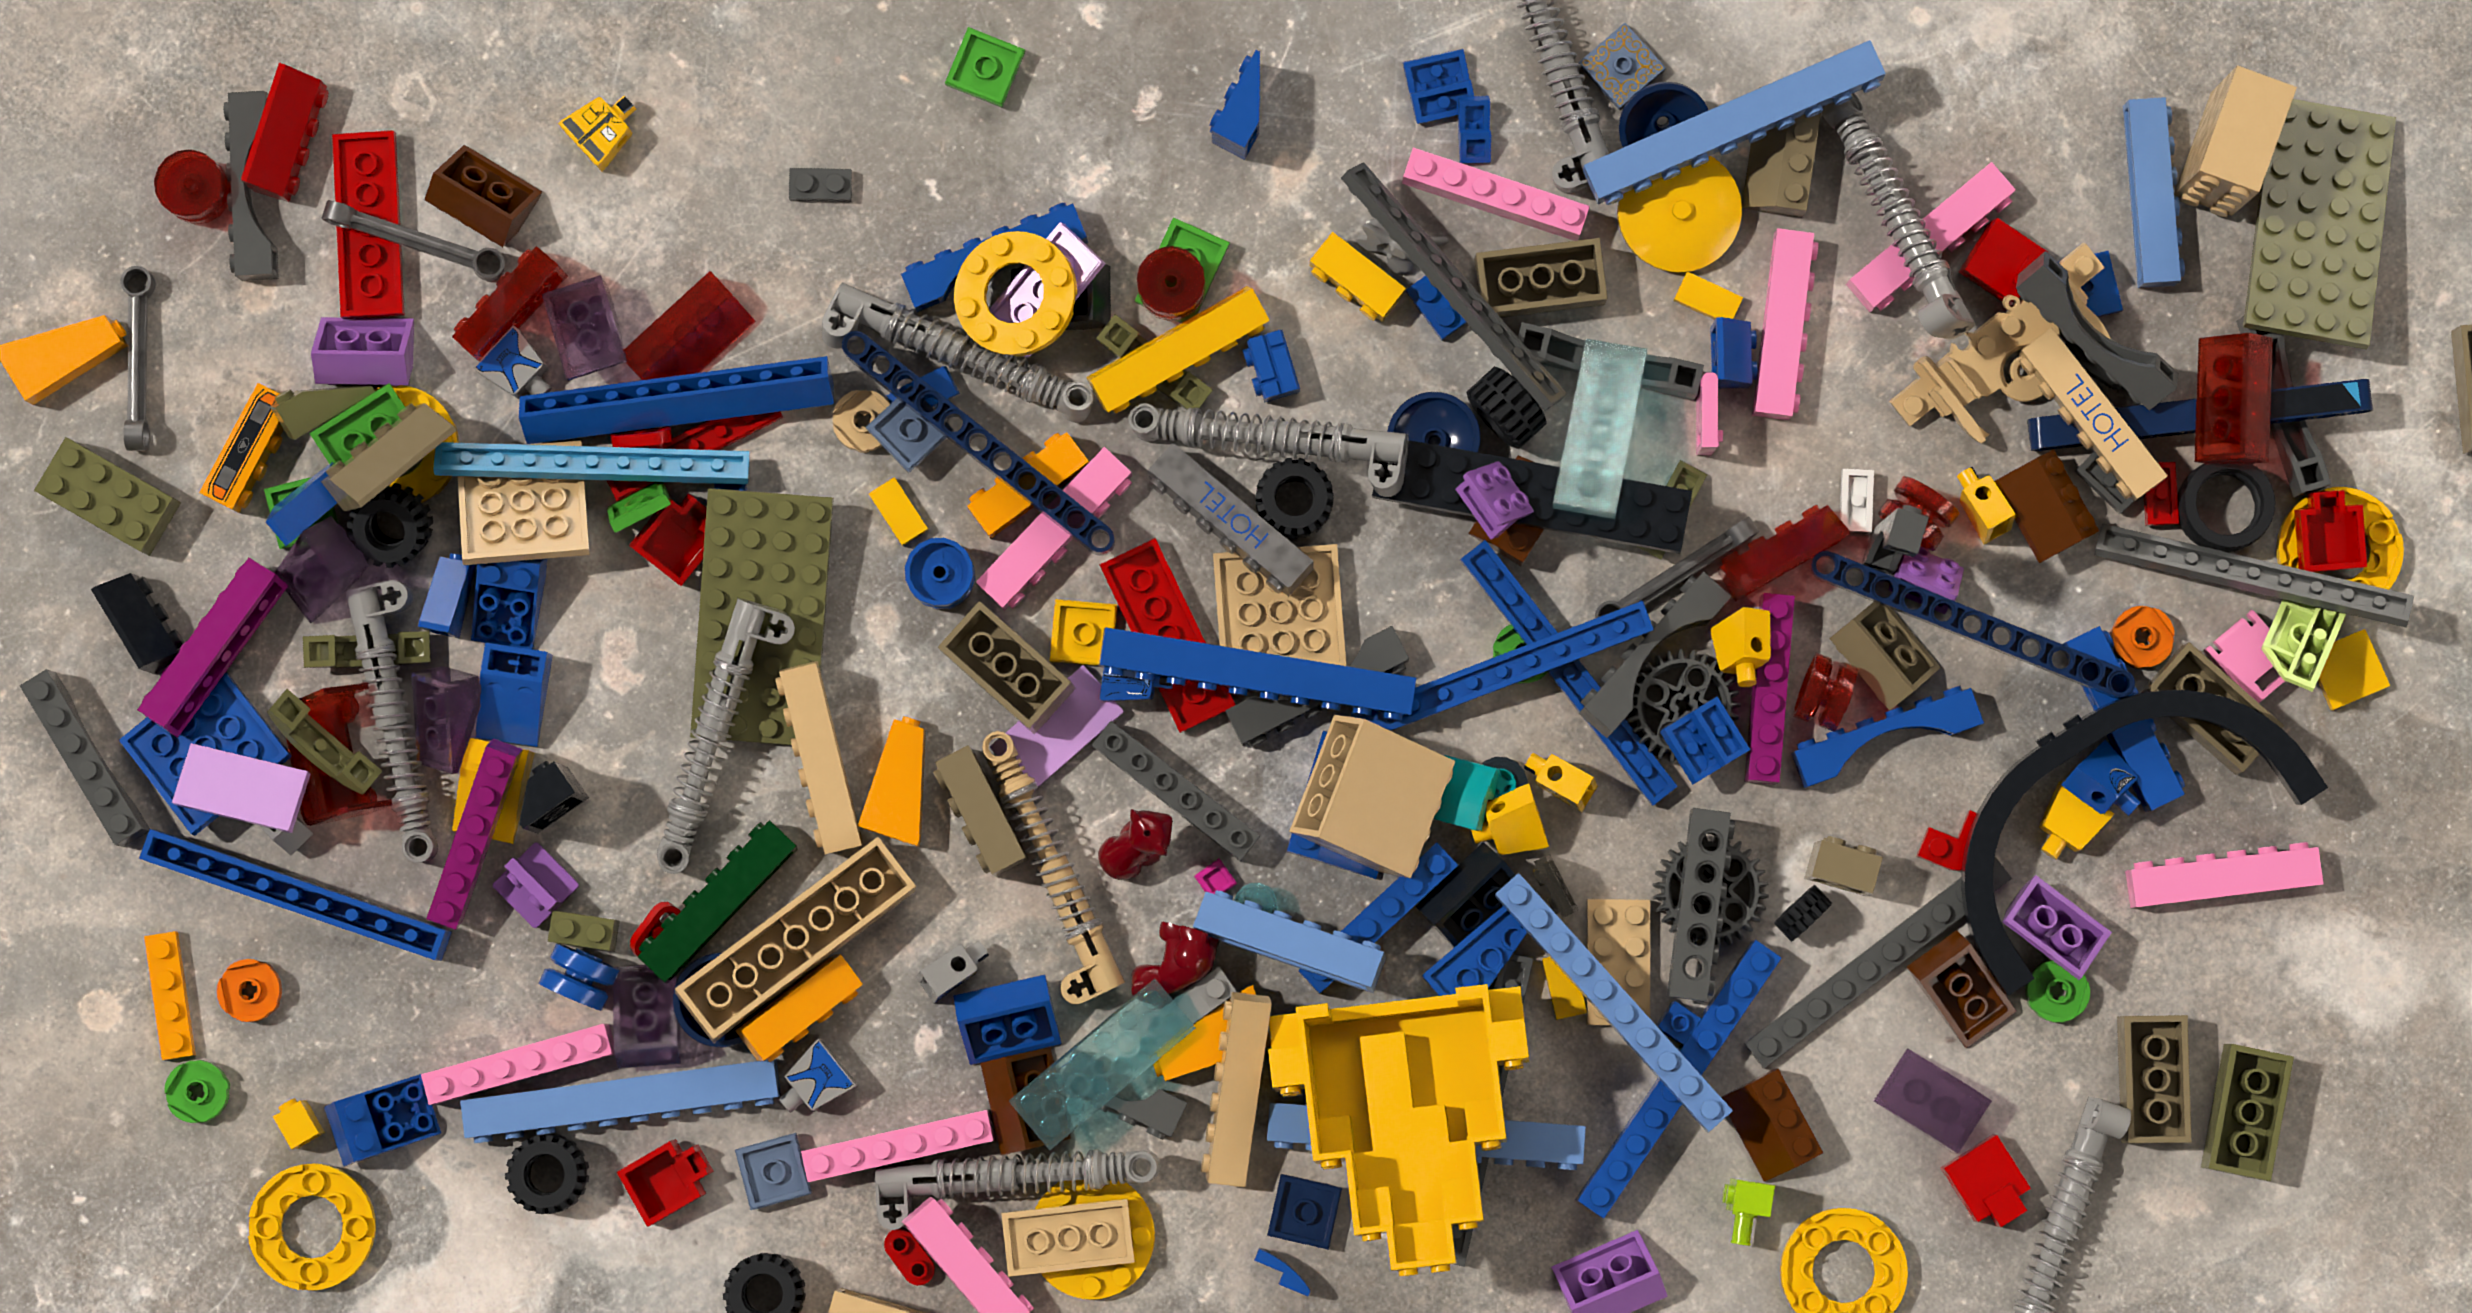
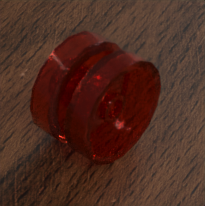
M189 149L171 154L157 168L154 178L155 194L161 205L183 222L194 225L209 223L220 217L228 207L227 195L232 193L231 182L227 180L225 170L203 152Z
M1174 246L1159 248L1148 254L1139 266L1136 278L1139 299L1145 309L1156 318L1167 321L1182 320L1195 313L1203 302L1206 290L1204 270L1197 257L1186 249ZM1177 280V284L1174 287H1168L1165 281L1174 282Z
M1903 476L1893 490L1898 500L1887 499L1879 510L1878 515L1884 520L1897 508L1903 509V505L1921 509V515L1929 518L1920 546L1934 551L1944 538L1939 527L1950 528L1960 513L1951 502L1932 488L1911 477Z
M1816 652L1797 696L1793 717L1809 722L1815 716L1819 706H1821L1818 716L1819 726L1835 732L1850 704L1858 675V667L1842 662L1837 666L1832 678H1830L1833 668L1832 658Z

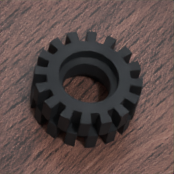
M1813 885L1789 906L1774 924L1792 942L1805 932L1832 905V902L1816 885Z

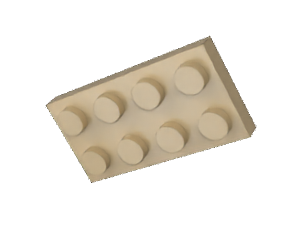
M1587 899V949L1650 1018V900ZM1587 999V1025H1610Z
M1128 1199L1001 1213L1008 1277L1134 1263Z

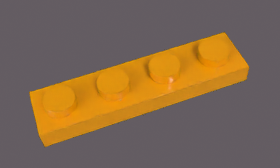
M173 931L144 936L162 1060L194 1056L196 1052L178 932Z

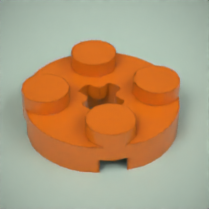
M2148 606L2132 607L2117 617L2110 630V636L2114 643L2112 648L2116 656L2121 658L2125 664L2135 669L2150 668L2160 664L2170 655L2173 648V637L2175 636L2173 624L2164 612ZM2137 629L2141 632L2147 630L2150 633V636L2147 638L2148 645L2145 646L2142 642L2139 644L2136 642Z
M255 959L239 960L227 968L217 984V998L221 1008L237 1020L243 1022L260 1021L268 1017L279 1007L282 996V984L279 975L270 964ZM251 981L252 986H257V992L254 993V998L250 1000L248 995H242V989L246 988V983Z

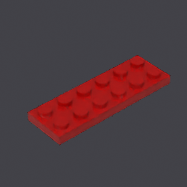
M391 130L332 134L335 201L348 205L359 212L400 225L396 132ZM336 226L340 317L342 319L405 315L401 245L354 229Z
M1156 538L1099 564L1131 632L1206 644ZM1186 680L1185 686L1173 684L1172 689L1158 687L1180 733L1214 718L1235 706L1236 704L1231 694L1228 693V688L1217 685L1216 691L1197 688L1198 682Z

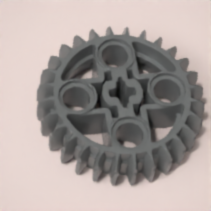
M1683 649L1678 651L1677 658L1673 657L1671 651H1667L1666 661H1663L1659 655H1656L1654 657L1656 666L1646 662L1644 667L1648 673L1645 674L1639 671L1637 675L1641 681L1640 683L1636 682L1634 687L1636 692L1633 693V710L1631 711L1634 713V716H1631L1626 721L1628 723L1636 722L1637 727L1632 731L1633 733L1642 734L1639 743H1650L1648 747L1649 753L1658 749L1659 760L1666 753L1670 754V763L1673 764L1676 760L1668 744L1662 738L1660 731L1697 709L1698 705L1702 706L1709 702L1703 699L1710 680L1717 687L1722 704L1733 721L1740 719L1739 715L1732 713V709L1741 707V703L1732 702V698L1738 695L1739 691H1730L1728 688L1735 681L1734 679L1725 681L1723 677L1726 673L1715 670L1718 665L1717 660L1708 665L1706 663L1708 654H1704L1700 660H1697L1696 650L1691 651L1689 658L1685 657ZM1685 668L1676 686L1655 679L1667 670ZM1696 670L1702 674L1703 684L1701 686L1695 687L1688 682L1687 676L1690 671ZM1649 686H1657L1662 691V699L1659 702H1651L1647 698L1646 690ZM1681 688L1684 689L1682 693H1677ZM1670 692L1677 693L1668 702L1667 709L1662 707L1668 700ZM1687 697L1686 701L1688 702L1686 706L1690 708V711H1685L1681 716H1678L1679 707L1675 705V702L1680 703ZM1643 705L1663 715L1655 734L1646 722Z
M1706 834L1703 836L1701 841L1703 848L1707 851H1714L1718 846L1717 838L1713 835L1711 841H1708ZM1731 839L1727 840L1726 851L1731 852V860H1735L1740 865V873L1736 877H1730L1726 874L1725 870L1723 872L1722 880L1731 884L1727 887L1726 893L1729 898L1726 897L1725 902L1720 901L1718 914H1723V925L1726 926V928L1722 929L1721 933H1716L1714 945L1719 946V948L1723 938L1728 946L1733 944L1732 935H1735L1739 940L1744 939L1741 931L1743 928L1748 932H1752L1753 927L1749 923L1750 920L1754 922L1761 921V918L1755 914L1756 910H1766L1764 905L1759 904V900L1769 898L1768 894L1760 892V888L1769 885L1768 882L1759 881V876H1762L1765 870L1756 871L1754 868L1760 862V859L1757 858L1750 861L1748 857L1752 850L1748 849L1742 853L1740 851L1742 842L1738 841L1734 846H1731ZM1681 841L1677 843L1680 850L1679 853L1672 849L1667 851L1672 858L1671 861L1661 859L1660 863L1666 868L1665 871H1655V875L1662 878V881L1652 884L1653 887L1661 889V893L1653 896V900H1662L1663 905H1660L1655 910L1656 912H1666L1667 915L1661 920L1662 923L1672 921L1673 925L1669 929L1670 933L1675 931L1678 903L1674 906L1672 901L1671 884L1673 876L1681 883L1682 873L1680 872V864L1684 861L1686 846ZM1707 865L1700 866L1697 873L1698 878L1704 883L1711 882L1714 876L1707 878L1703 872L1706 875L1714 874L1712 868L1710 869ZM1745 875H1747L1750 886L1748 905L1732 891ZM1698 896L1697 899L1699 901H1694V908L1699 914H1706L1710 907L1704 910L1701 903L1705 905H1710L1707 898ZM1729 904H1735L1741 910V916L1736 922L1730 921L1725 915V909ZM1696 927L1691 930V942L1696 944L1698 939H1702L1703 944L1706 940L1705 932Z

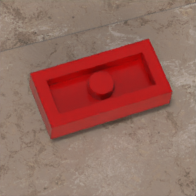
M2157 462L2167 474V477L2144 495L2145 526L2179 524L2176 462Z

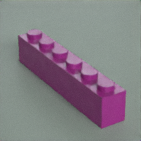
M248 557L245 563L237 569L234 578L226 589L218 595L215 604L207 615L199 621L198 627L188 641L183 643L171 664L163 670L158 682L144 696L137 710L178 738L287 589L288 585L276 574Z
M1763 593L1759 597V609L1770 611L1771 657L1769 662L1755 670L1757 683L1752 686L1747 742L1750 750L1746 755L1744 782L1772 785L1780 783L1795 596Z
M494 738L487 744L430 906L427 920L455 930L463 922L523 749Z

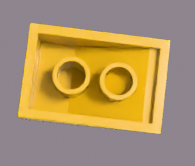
M467 738L460 768L452 831H457L484 750L489 743L488 741ZM523 749L492 840L514 844L534 752Z

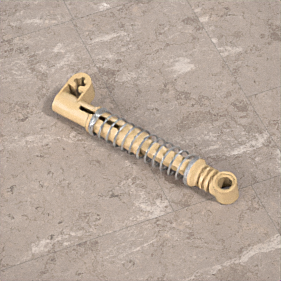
M1000 731L990 733L983 741L982 750L990 768H995L992 771L993 775L998 774L999 776L996 778V781H1001L1002 783L999 785L1000 792L998 794L1001 798L1000 800H1002L1001 803H1008L1004 809L1017 808L1018 812L1013 814L1009 820L1022 819L1023 823L1018 825L1014 831L1027 830L1028 834L1022 837L1020 842L1032 841L1033 845L1026 849L1025 853L1029 854L1037 851L1039 856L1034 858L1030 864H1043L1037 867L1038 871L1035 875L1042 877L1041 887H1046L1049 892L1046 898H1051L1054 903L1051 909H1057L1059 914L1056 920H1062L1064 924L1061 931H1067L1064 937H1066L1068 944L1074 946L1083 967L1067 974L1060 984L1061 995L1069 1003H1084L1125 983L1124 978L1102 934L1104 926L1100 921L1101 919H1095L1093 914L1095 907L1090 908L1087 902L1090 896H1085L1082 891L1085 885H1080L1077 880L1080 874H1074L1072 870L1075 863H1069L1066 857L1069 855L1068 851L1059 854L1056 851V848L1060 847L1064 841L1052 842L1051 837L1056 835L1059 830L1047 831L1046 826L1052 823L1054 819L1042 820L1040 815L1048 810V807L1037 809L1035 804L1043 799V796L1031 797L1034 790L1038 788L1037 782L1033 777L1028 776V773L1023 774L1022 770L1025 767L1019 766V763L1022 761L1021 758L1017 760L1015 757L1019 754L1010 736ZM1000 738L1006 742L1007 751L1002 756H994L989 751V743L993 739ZM1077 908L1078 912L1072 913V910ZM1082 919L1083 923L1078 925L1077 921ZM1084 932H1088L1097 951L1094 955L1091 954L1082 935ZM1086 970L1096 992L1089 994L1087 988L1083 987L1081 989L1082 995L1078 997L1074 993L1068 994L1067 989L1071 987L1070 981L1075 979L1077 983H1082L1083 979L1080 973Z

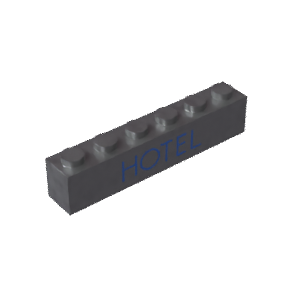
M1174 443L1148 469L1149 479L1151 480L1149 484L1155 491L1161 495L1164 493L1168 494L1173 499V505L1185 515L1189 512L1197 519L1196 524L1207 534L1212 532L1220 538L1219 543L1226 551L1231 554L1236 552L1244 559L1242 561L1243 564L1254 574L1259 571L1266 577L1267 585L1276 593L1280 594L1282 591L1289 597L1313 571L1312 559Z

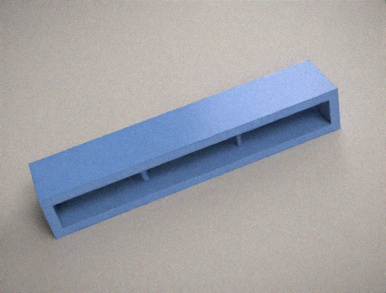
M2166 97L2131 99L2123 105L2137 284L2138 288L2175 286L2181 281V277L2185 275V264L2183 258H2179L2178 246L2182 245L2181 228H2177L2176 216H2179L2180 204L2178 197H2174L2173 186L2177 184L2176 167L2171 166V155H2174L2175 151L2173 136L2169 137L2168 125L2172 123V110L2170 106H2166Z
M1216 890L1215 894L1205 892L1193 925L1194 929L1208 933V936L1219 939L1221 942L1374 993L1386 960L1384 952L1380 951L1381 946L1365 940L1362 944L1351 941L1350 935L1334 930L1333 934L1321 931L1322 927L1311 921L1304 920L1303 924L1292 921L1291 915L1275 910L1273 914L1262 911L1263 907L1252 901L1245 900L1244 904L1233 901L1232 895Z

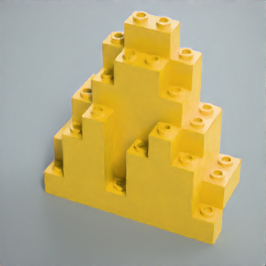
M1487 984L1455 988L1456 994L1334 1009H1331L1328 1003L1296 1007V1013L1270 1016L1269 1028L1272 1049H1268L1272 1088L1276 1092H1280L1283 1097L1302 1095L1301 1089H1305L1313 1161L1317 1165L1321 1164L1323 1169L1341 1168L1342 1162L1346 1161L1354 1235L1362 1236V1241L1380 1240L1381 1233H1387L1391 1271H1398L1399 1277L1418 1275V1268L1431 1267V1273L1450 1271V1265L1457 1264L1452 1226L1458 1224L1459 1230L1478 1228L1477 1222L1484 1221L1476 1146L1481 1145L1482 1151L1501 1149V1143L1507 1142L1498 1066L1504 1065L1505 1071L1524 1068L1523 1063L1530 1062L1520 986L1489 990Z

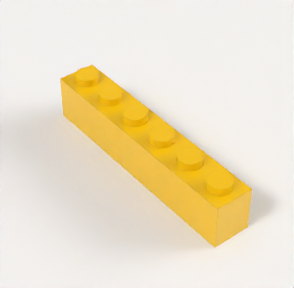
M1246 286L1086 378L1102 408L1107 412L1113 410L1114 413H1118L1129 407V400L1140 395L1141 398H1144L1157 390L1156 385L1165 380L1170 383L1184 375L1183 370L1187 367L1194 365L1196 368L1211 360L1210 354L1220 349L1221 352H1225L1238 344L1237 339L1246 334L1248 337L1260 333L1265 329L1263 324L1270 320L1253 288Z

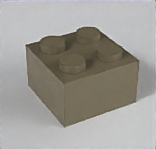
M1831 836L1814 843L1804 879L1863 896L1873 894L1883 857L1875 855L1876 849L1863 845L1849 848L1845 846V840Z

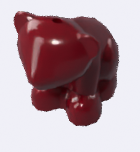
M1131 809V821L1124 825L1119 836H1112L1106 839L1098 851V859L1103 871L1113 879L1130 880L1139 875L1142 866L1153 865L1160 860L1161 856H1167L1173 822L1169 814Z
M1164 921L1161 922L1159 936L1166 942L1161 965H1138L1132 971V995L1145 1004L1161 1009L1167 1002V997L1170 993L1200 981L1212 970L1220 942L1219 939L1208 936V933L1194 928L1178 926Z

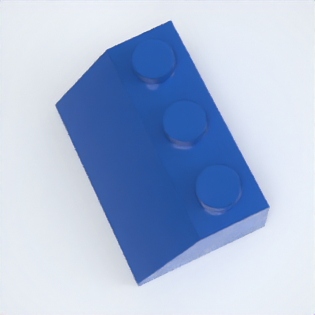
M1045 974L953 996L957 1022L970 1065L1062 1044Z

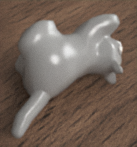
M1372 218L1366 221L1363 225L1366 235L1358 237V244L1368 251L1385 253L1388 260L1387 267L1392 272L1401 274L1410 272L1414 263L1409 259L1407 253L1397 242L1391 239L1388 232L1377 219ZM1429 236L1438 247L1448 242V237Z

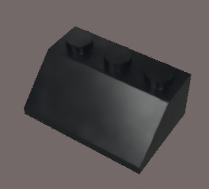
M129 573L91 589L138 669L155 674L171 664L179 653L184 640L176 629L171 631L166 622L169 616L160 603L155 604L150 594L153 593V589L145 577L139 578V576Z
M545 761L532 770L534 775L527 780L519 824L523 829L538 834L589 799L568 767L555 761L550 764L548 761Z
M1482 842L1416 908L1454 948L1503 906L1495 897V894L1516 874L1498 854Z

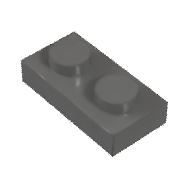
M790 168L789 200L852 202V170Z
M2094 451L2074 472L2117 513L2121 514L2133 500L2131 497L2125 499L2115 486L2118 483L2117 479L2111 472L2107 475L2100 468L2096 461L2099 456Z

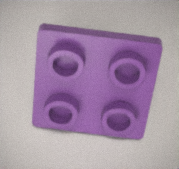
M1499 461L1468 471L1463 475L1465 481L1455 489L1491 540L1500 536L1518 519L1529 516L1534 512L1527 496L1519 490L1511 479L1510 472Z
M1920 546L1919 552L1915 557L1903 554L1893 577L1955 601L1958 596L1964 568L1955 561L1948 558L1942 559ZM1889 584L1888 590L1892 592V586ZM1908 593L1905 598L1914 602L1922 603L1920 596L1916 593ZM1940 604L1934 610L1945 615L1949 607Z
M537 842L529 847L518 859L513 857L504 866L507 870L493 883V888L533 928H538L552 914V910L555 911L579 888V883Z

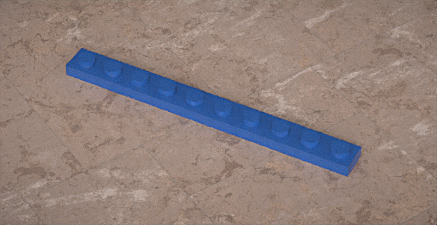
M1486 540L1460 559L1526 645L1558 633ZM1580 660L1547 671L1578 712L1585 707L1581 701L1593 688L1598 692L1601 689ZM1626 719L1620 723L1608 738L1587 722L1652 806L1678 787L1655 756L1648 752L1647 746L1644 743H1639L1640 737L1637 733H1633V728Z
M1640 601L1415 687L1411 715H1403L1402 721L1383 718L1384 712L1372 710L1371 716L1352 712L1350 714L1351 717L1366 719L1387 730L1393 731L1654 631L1644 601Z

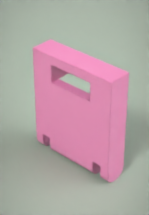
M1711 372L1705 373L1701 378L1696 396V455L1712 456L1719 447V442H1723V430H1718V376Z
M2250 610L2246 616L2252 622V626L2244 618L2239 619L2213 641L2215 646L2222 651L2218 654L2211 646L2204 649V652L2219 669L2260 703L2285 680L2279 676L2263 690L2255 683L2273 665L2261 650L2270 628L2255 611Z

